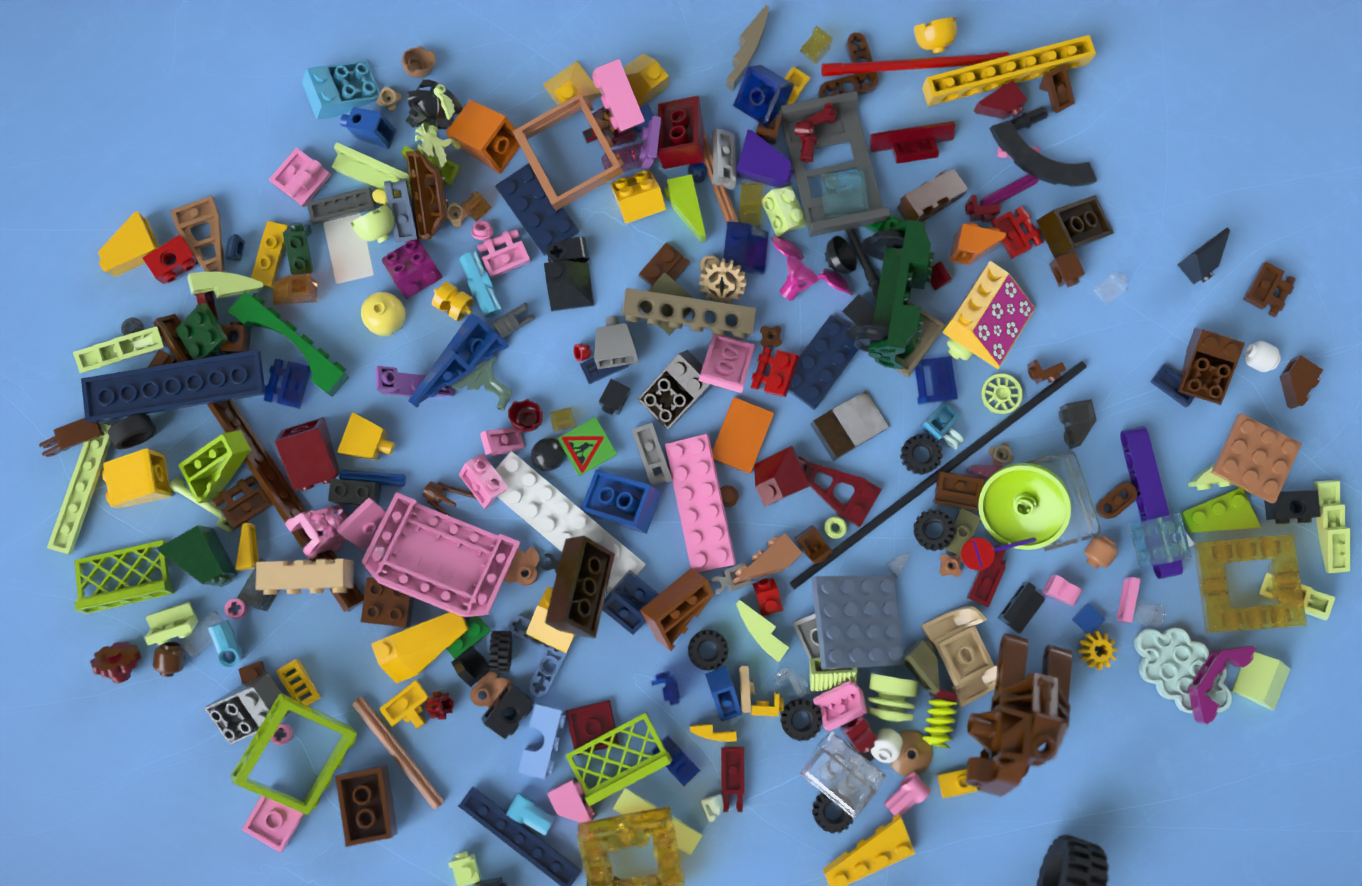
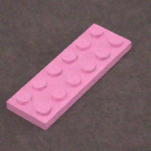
M704 434L665 444L690 567L697 573L736 565L709 435Z

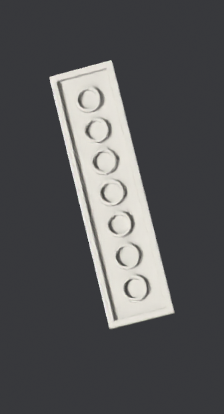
M512 451L495 469L508 486V489L497 497L561 552L565 539L585 535L615 553L607 591L610 592L629 570L638 575L646 566L643 561Z

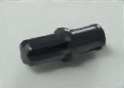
M1040 107L1028 113L1023 112L1021 116L1011 119V122L1016 131L1023 128L1029 129L1032 124L1047 119L1048 113L1046 108Z

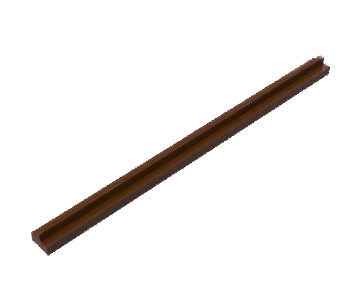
M176 314L156 318L153 324L155 327L158 326L160 335L178 362L193 360L175 330L181 324ZM234 401L207 404L225 433L242 431L251 448L244 461L284 522L286 523L288 519L294 518L300 513H307ZM304 528L292 532L303 550L313 540L310 539ZM318 530V535L322 536L321 532ZM332 550L318 553L315 558H310L309 560L316 562V560L321 559L335 560L338 558ZM355 583L354 588H347V593H332L344 612H350L356 606L362 604L364 600Z

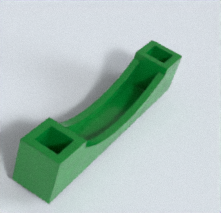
M245 291L228 312L250 329L254 326L263 327L289 338L306 358L313 375L310 380L325 393L333 397L349 379L344 373L347 369L337 361L334 364L328 360L330 357L328 353L322 348L316 350L311 345L314 342L305 334L300 337L295 332L298 328L288 320L285 323L279 319L281 314L272 307L269 309L264 307L263 303L265 301L254 293L251 296Z

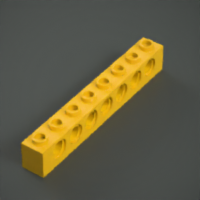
M1090 35L929 76L926 78L922 90L927 106L930 107L999 89L1012 80L1018 84L1044 77L1046 72L1062 64H1066L1067 70L1086 66L1094 58L1096 52Z

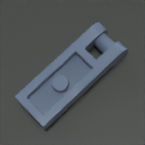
M399 179L398 182L384 181L388 206L394 216L395 225L393 231L395 241L417 240L418 236L407 179ZM401 190L402 196L394 197V191Z

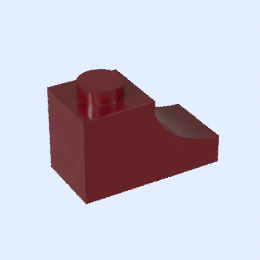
M858 717L840 728L841 732L859 753L870 751L875 746L874 742L878 739L870 729V725L862 717Z

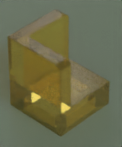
M815 26L812 36L801 47L800 52L817 64L830 49L832 37L818 26Z

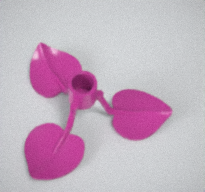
M773 236L771 238L777 250L788 257L787 267L789 274L786 277L787 281L779 290L786 299L793 301L800 291L804 292L806 288L820 279H825L833 288L852 296L853 293L849 284L839 273L825 268L823 273L817 276L812 269L800 261L804 259V255L797 245L781 237Z

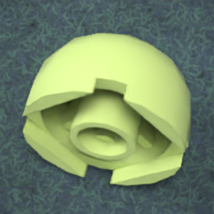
M388 204L379 207V209L352 221L350 224L356 234L363 240L369 242L377 240L378 243H381L390 238L388 233L393 230L395 222L392 211Z

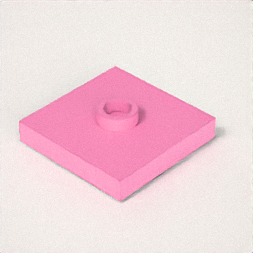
M368 498L336 530L359 549L365 551L369 547L386 510L371 498Z
M261 796L242 830L282 853L305 814Z

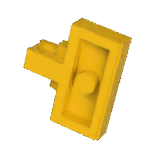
M415 680L379 709L392 727L404 720L406 723L411 721L416 729H420L427 723L420 714L423 711L421 705L430 696L419 681Z

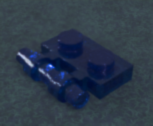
M275 358L273 366H270L269 373L271 375L268 385H265L266 395L263 401L272 403L274 395H278L277 404L300 409L311 368L308 365L288 361L286 369H282L284 361ZM279 376H283L281 388H277Z

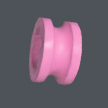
M231 599L225 605V613L232 619H241L248 611L246 602L241 599ZM234 603L241 606L237 615H235V612H231V608L235 606Z
M280 724L271 741L276 745L288 743L293 737L292 728L288 724ZM283 728V733L286 732V737L279 740L280 736H276V733Z

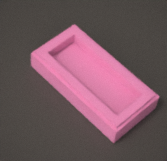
M1135 577L1124 578L1117 621L1132 623L1141 579Z

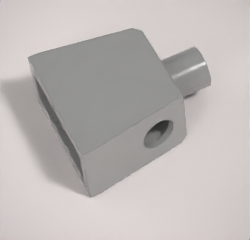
M616 316L607 317L605 319L606 326L596 329L594 360L597 368L604 369L639 363L627 324H619L618 317Z

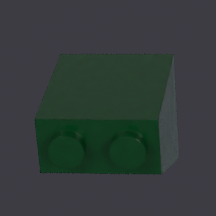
M197 525L157 547L162 555L201 584L223 587L233 581L232 578L238 575L214 528Z

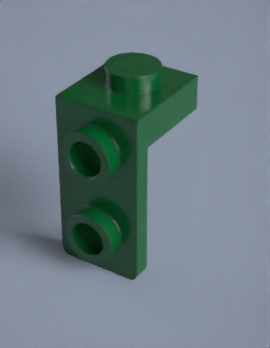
M302 222L290 224L283 232L292 275L310 274L313 272L307 240L312 233L310 225H303Z

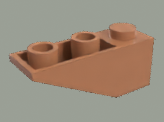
M785 533L781 537L775 535L766 543L769 546L767 550L763 552L760 549L751 557L754 561L749 566L744 564L735 572L738 576L733 582L739 583L782 572L803 552Z

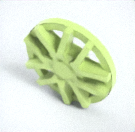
M995 374L989 377L982 386V401L984 406L992 413L1008 414L1014 411L1022 401L1023 393L1019 382L1008 374ZM1002 377L1005 378L1004 385H1000V378ZM996 378V385L990 383V381ZM1009 380L1012 381L1015 384V386L1008 387ZM986 386L993 388V392L985 390ZM1012 389H1018V394H1011ZM985 394L990 395L992 397L987 401ZM1018 397L1016 404H1014L1011 398ZM993 399L997 402L994 407L989 405ZM1008 401L1012 408L1007 409L1005 402ZM1001 404L1003 411L996 408Z

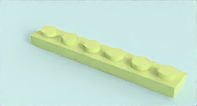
M99 423L105 435L84 442L50 537L48 549L72 555L112 442L108 435L110 425Z

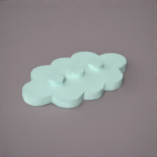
M1169 628L1162 633L1155 629L1139 631L1134 638V646L1136 651L1143 657L1139 663L1140 676L1146 682L1156 684L1157 692L1161 697L1175 700L1176 706L1181 711L1193 713L1188 687L1209 656L1208 648L1201 642L1191 641L1188 633L1181 628ZM1226 667L1214 679L1213 688L1208 693H1205L1207 697L1220 705L1217 712L1227 710L1232 702L1231 692L1223 684L1227 677Z

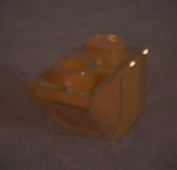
M310 274L289 275L272 283L274 305L318 302L317 281Z

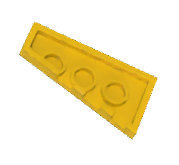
M899 813L892 817L893 821L888 825L878 827L875 830L876 833L866 841L864 838L859 841L856 848L851 852H844L822 868L829 886H846L915 854Z

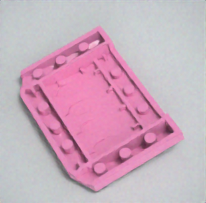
M396 492L361 562L374 579L382 585L462 617L489 615L520 546V541L500 533L498 536L418 504L417 500Z

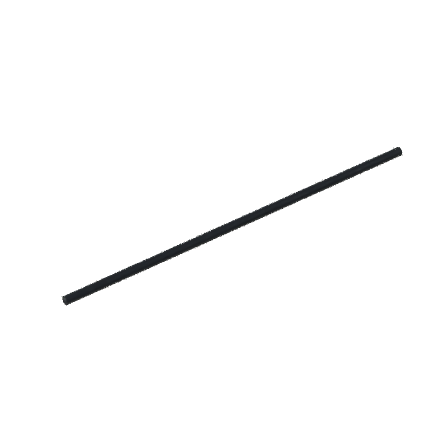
M1083 361L1076 364L1063 374L1061 378L1055 380L834 548L826 560L813 564L789 583L791 587L795 590L936 483L939 471H952L1086 369V364Z

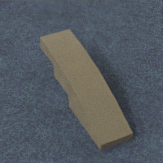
M767 5L740 35L739 46L741 48L733 57V67L735 69L727 77L726 87L731 91L736 88L744 77L757 53L768 18L769 7Z

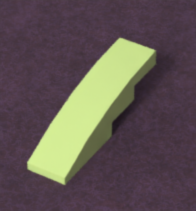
M158 326L75 351L73 355L79 372L84 373L165 348Z
M1340 481L1314 482V490H1318L1321 517L1316 518L1326 573L1350 571V528L1345 526V505L1340 503Z
M627 788L623 790L613 806L615 811L689 855L692 854L703 836L667 811H663L648 800L642 799Z

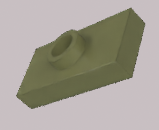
M960 508L953 522L955 528L954 539L944 549L961 557L962 546L966 541L972 539L981 518Z

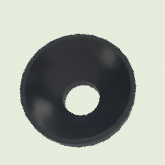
M834 236L830 239L825 252L827 265L834 271L844 274L855 271L857 268L856 257L847 241L840 236Z

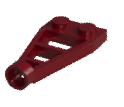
M798 456L802 467L806 466L805 473L811 484L810 488L840 517L857 527H861L882 489L864 478L811 463ZM821 472L832 477L833 481L827 490H824L815 483L814 478L817 473ZM838 483H845L854 488V493L846 504L841 503L833 494V489Z

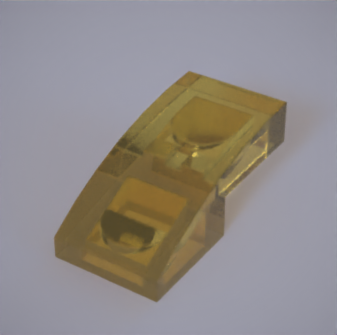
M740 184L739 229L760 230L762 184Z

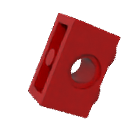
M180 234L142 257L155 279L162 284L175 281L178 275L194 269L196 264L199 263ZM176 257L175 263L170 265V261Z

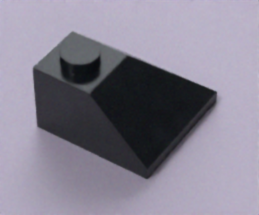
M1228 227L1178 264L1179 268L1193 284L1200 280L1204 283L1214 276L1212 271L1219 267L1230 233Z
M568 260L544 263L551 312L594 306L589 263Z

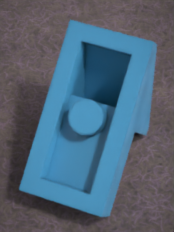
M944 401L920 426L929 435L933 436L934 440H939L960 415Z

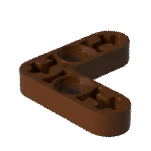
M859 32L852 33L846 43L851 63H856L859 58H864L867 62L873 61L865 36ZM853 40H856L857 43H860L859 53H857L856 45L852 44ZM877 72L856 73L827 81L820 86L818 97H828V94H824L825 89L832 92L831 96L849 93L842 87L845 83H851L854 86V90L851 92L857 91L858 96L871 93L876 89L879 81ZM866 78L872 81L871 86L868 83H864Z

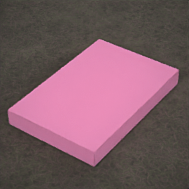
M713 334L699 381L742 393L755 344Z

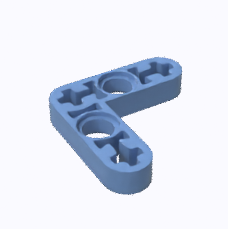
M515 616L509 621L508 625L512 634L545 650L529 684L531 694L536 697H542L549 692L567 653L560 650L556 651V648L552 646L546 647L545 643L537 642L531 636L525 637L526 631L524 630L516 632V627L513 625L514 622H519L521 619L523 620L522 625L528 628L531 620L523 616ZM547 659H552L556 663V668L553 672H546L543 668V664ZM540 671L546 676H551L550 681L547 678L545 679L543 686L546 688L538 693L534 683L540 682L542 676H538Z

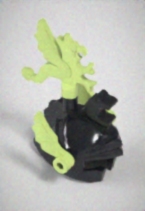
M423 79L416 90L408 91L407 100L410 107V115L405 121L413 128L419 125L422 126L415 130L422 135L416 134L415 141L421 140L423 142L421 146L418 144L417 148L427 158L429 156L430 158L435 157L439 169H442L447 162V154L443 148H447L452 144L455 149L459 150L461 145L454 139L442 140L436 137L437 132L440 129L446 130L454 121L453 115L460 114L463 108L457 98L442 84ZM431 87L430 91L420 90V88Z

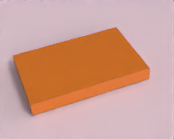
M733 397L712 450L714 460L750 474L774 413Z

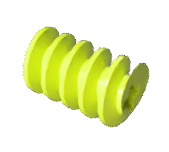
M936 698L928 700V703L934 706V708L927 709V712L933 715V717L925 719L926 722L931 724V727L924 728L930 735L924 736L922 739L930 745L951 748L945 744V742L952 741V737L946 733L954 731L948 724L954 723L955 719L950 717L949 714L957 712L951 705L958 703Z

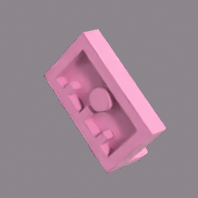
M480 454L466 462L459 473L461 479L484 509L491 506L496 497L508 489V486L484 454Z

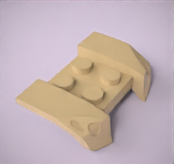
M963 606L948 611L921 624L928 641L932 645L935 644L954 685L951 686V689L957 694L956 699L960 708L995 689L997 664H993L975 625L988 619L974 606Z

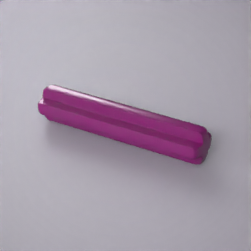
M1028 174L982 198L979 202L980 206L1001 203L1037 184L1039 179Z

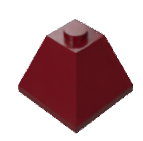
M793 445L754 464L755 487L764 507L775 504L811 486Z

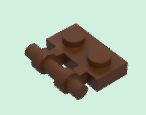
M1265 261L1257 271L1243 300L1261 310L1269 304L1271 308L1268 314L1276 317L1279 311L1283 310L1285 306L1284 301L1287 296L1292 293L1294 289L1293 284L1296 279L1288 276L1285 281L1281 278L1285 271ZM1276 288L1280 291L1277 297L1273 296Z
M252 476L245 480L240 479L236 482L235 486L227 491L224 489L218 493L219 496L212 499L216 507L223 503L227 505L221 509V514L234 530L273 506L260 486L254 490L250 489V486L256 483ZM244 493V496L236 501L232 499L237 494Z

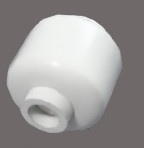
M1256 341L1245 350L1246 364L1260 372L1273 370L1280 363L1279 349L1265 341Z
M883 728L878 730L874 734L878 739L874 742L875 746L871 749V754L874 758L884 763L896 761L902 748V737L893 729Z

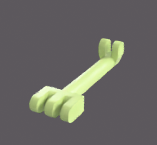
M176 477L171 481L169 489L176 493H181L198 504L191 489L184 485V480ZM210 501L198 504L219 517L220 519L216 525L231 533L233 529L226 525L227 520L221 514L220 507H216Z

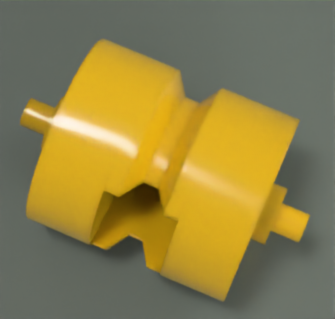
M446 281L439 289H434L435 295L432 299V306L442 312L447 311V315L459 322L466 314L470 315L472 313L470 308L473 304V297L463 291L458 292V288Z

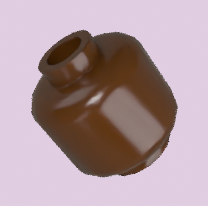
M166 642L158 646L154 651L152 664L154 670L160 672V675L164 677L174 676V673L182 671L184 667L186 651L177 642Z

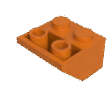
M975 223L962 224L953 236L948 261L971 265L995 250L1005 238L1006 233L1000 232L999 229L993 227L981 228Z

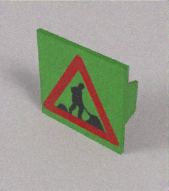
M596 417L557 438L578 476L617 455Z

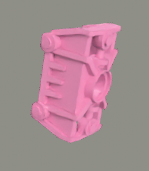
M340 504L317 511L310 510L305 514L300 513L296 517L288 519L285 524L290 532L304 528L310 539H313L303 550L308 559H313L318 553L328 550L336 552L341 549L342 544L347 539L340 535L336 528L349 515ZM318 530H319V531H323V535H322V536H319V535H318V533H317Z

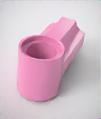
M913 772L901 782V787L884 804L894 816L898 813L902 816L915 803L918 804L925 800L930 794L931 789L916 772Z

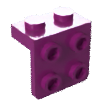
M419 239L406 242L403 246L382 258L385 268L406 300L443 278Z

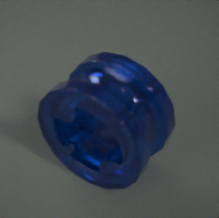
M702 162L691 164L688 168V175L692 174L694 183H701L706 179L707 168ZM693 169H696V170H700V169H701V170H702V171H701V176H699L698 174L693 175V174H694V170H693Z

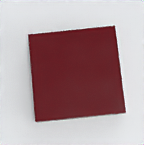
M610 700L566 710L574 750L616 728ZM616 733L613 743L620 745L618 734ZM612 736L608 737L605 740L610 741ZM599 742L595 745L594 751L606 749L609 745ZM591 747L588 748V749H586L585 751L590 752V751H591Z

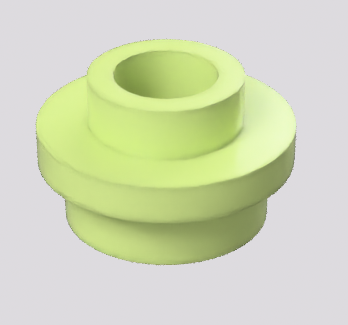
M836 516L829 518L824 526L825 533L833 539L841 538L847 530L846 522ZM833 524H837L839 526L838 532H834L831 529V526Z

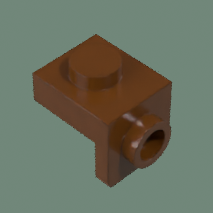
M1037 359L1027 365L1028 374L1032 380H1035L1036 384L1045 380L1051 383L1061 378L1060 373L1066 370L1063 362L1045 370H1042Z
M813 525L794 537L806 557L814 564L823 562L833 552Z

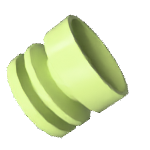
M871 674L869 689L878 692V697H867V701L877 703V707H866L867 713L884 720L896 722L913 721L914 715L905 713L904 708L915 709V705L905 702L906 697L917 696L919 681Z

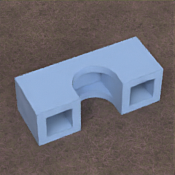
M540 703L535 704L529 727L540 730L544 735L545 741L540 749L525 748L523 750L518 773L545 779L547 774H552L555 762L551 760L553 751L557 752L560 738L557 737L558 729H563L566 716L562 715L563 709Z

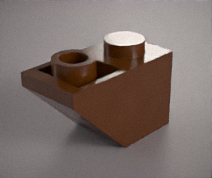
M1301 355L1291 359L1280 375L1286 405L1290 409L1303 406L1309 400L1310 396L1308 394L1320 382L1321 378L1319 376L1323 369Z

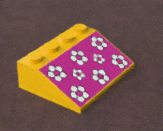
M990 261L980 273L942 333L999 369L1035 310V307L1011 275Z

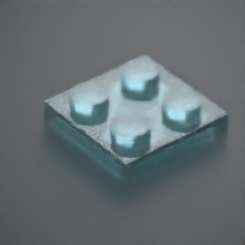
M864 171L821 174L824 217L846 216L869 211Z

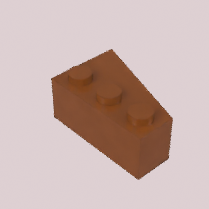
M691 568L640 609L655 639L672 651L675 647L673 643L681 633H686L688 623L694 615L697 617L714 593L707 579Z

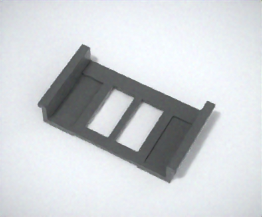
M857 91L781 106V125L810 237L872 225L873 223L886 221L887 217H890L888 207L883 208L859 120L857 112L859 98ZM829 102L837 111V119L833 124L826 121L815 126L814 135L818 139L815 149L849 142L854 161L805 171L804 164L800 161L802 142L801 138L795 135V124L823 111L825 103ZM857 169L861 184L860 189L812 198L808 178Z

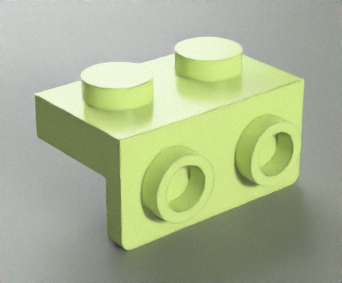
M792 186L773 189L761 199L777 237H781L787 231L801 229L807 225L804 213Z
M186 602L147 615L146 620L150 630L144 638L147 645L154 643L161 645L168 642L170 638L176 636L183 638L190 635L198 623L191 603Z

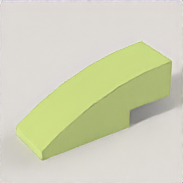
M196 272L189 273L187 277L192 295L214 291L216 299L241 295L245 291L247 293L261 291L264 287L260 281L233 273Z
M1269 573L1265 574L1259 592L1260 595L1325 621L1329 618L1335 600L1333 596Z
M738 600L736 606L747 630L759 646L774 660L779 662L789 647L771 634L776 626Z

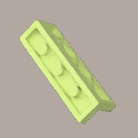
M336 142L334 149L338 155L332 165L333 170L370 187L385 190L384 181L398 182L399 179L406 178L410 200L412 201L409 174Z

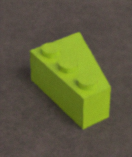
M241 430L221 434L178 464L198 504L212 501V499L219 496L218 493L224 490L251 451Z

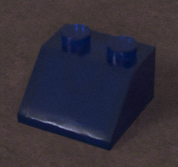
M763 65L750 66L746 70L733 106L764 126H768L782 110L781 106L787 104L794 84Z
M727 221L723 253L726 263L729 264L733 260L734 267L737 265L741 266L739 272L764 275L769 232L749 223Z

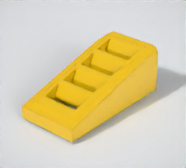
M242 524L235 568L238 571L256 569V562H259L256 527L254 524Z
M295 659L276 670L278 677L294 700L309 706L321 698L300 659ZM295 668L297 672L288 676L287 672ZM300 676L302 680L298 681L295 684L291 682L292 680ZM303 684H305V685L307 686L305 689L301 690L300 692H297V690H296L297 688H299V687L302 686ZM310 691L312 695L302 701L300 697Z

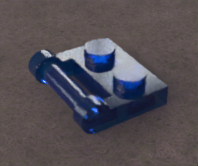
M952 357L922 359L915 369L919 395L917 398L918 405L957 400ZM924 367H929L933 395L927 396Z

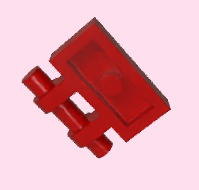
M1023 206L1015 209L1018 217L1015 218L1010 211L992 220L990 223L993 228L1006 233L1002 244L1011 260L1032 249L1029 241L1032 240L1036 247L1044 243L1040 237V230L1035 228L1030 220L1032 218L1030 213L1026 212ZM1020 224L1024 225L1026 231L1028 232L1027 234H1024L1020 227Z
M764 347L762 354L758 356L757 361L759 363L756 372L752 374L751 379L753 381L750 388L759 390L761 383L765 384L763 391L786 398L799 356L794 353L777 350L775 357L772 358L770 357L772 349ZM767 365H770L771 369L769 375L765 376L764 373Z

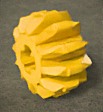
M1094 631L1092 635L1085 634L1086 641H1079L1083 649H1078L1077 651L1078 653H1084L1080 660L1082 662L1088 661V668L1095 666L1097 670H1102L1103 666L1107 668L1111 666L1109 660H1117L1112 655L1113 652H1118L1117 648H1112L1115 640H1108L1107 633L1101 635L1099 631ZM1095 647H1100L1098 648V650H1101L1100 654H1096L1098 652L1095 651Z

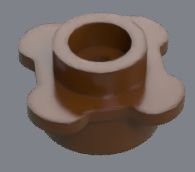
M763 326L760 329L762 334L761 346L779 347L782 344L780 339L781 328L779 326L774 328Z

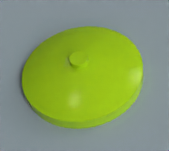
M1014 463L994 472L985 482L978 504L983 525L996 540L1004 545L1033 537L1036 538L1035 542L1013 547L1022 550L1042 548L1056 541L1067 528L1072 509L1070 494L1063 481L1049 469L1032 463Z

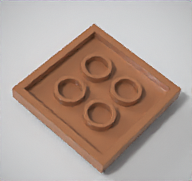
M1240 413L1236 416L1211 473L1269 503H1275L1302 443Z

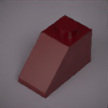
M1012 80L979 101L973 111L975 114L1000 119H1007L1011 115L1016 117L1024 110L1023 106L1027 102V98Z

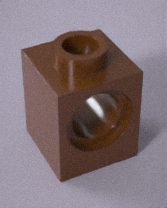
M1075 251L1059 256L1049 263L1059 287L1067 285V287L1074 286L1080 283L1079 279L1085 275Z
M230 322V325H222V330L228 340L220 347L221 352L228 355L249 351L250 329L240 322ZM239 334L238 341L232 343L233 336Z

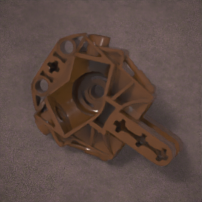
M1007 633L1003 634L999 646L991 710L978 714L972 713L968 720L967 733L979 742L984 749L980 752V757H970L968 759L966 784L977 787V790L980 792L1002 797L1020 785L1023 777L1027 775L1030 766L1038 767L1054 759L1069 726L1071 650L1047 645L1043 654L1041 674L1034 672L1025 677L1028 639ZM1046 743L1042 750H1038L1040 746Z

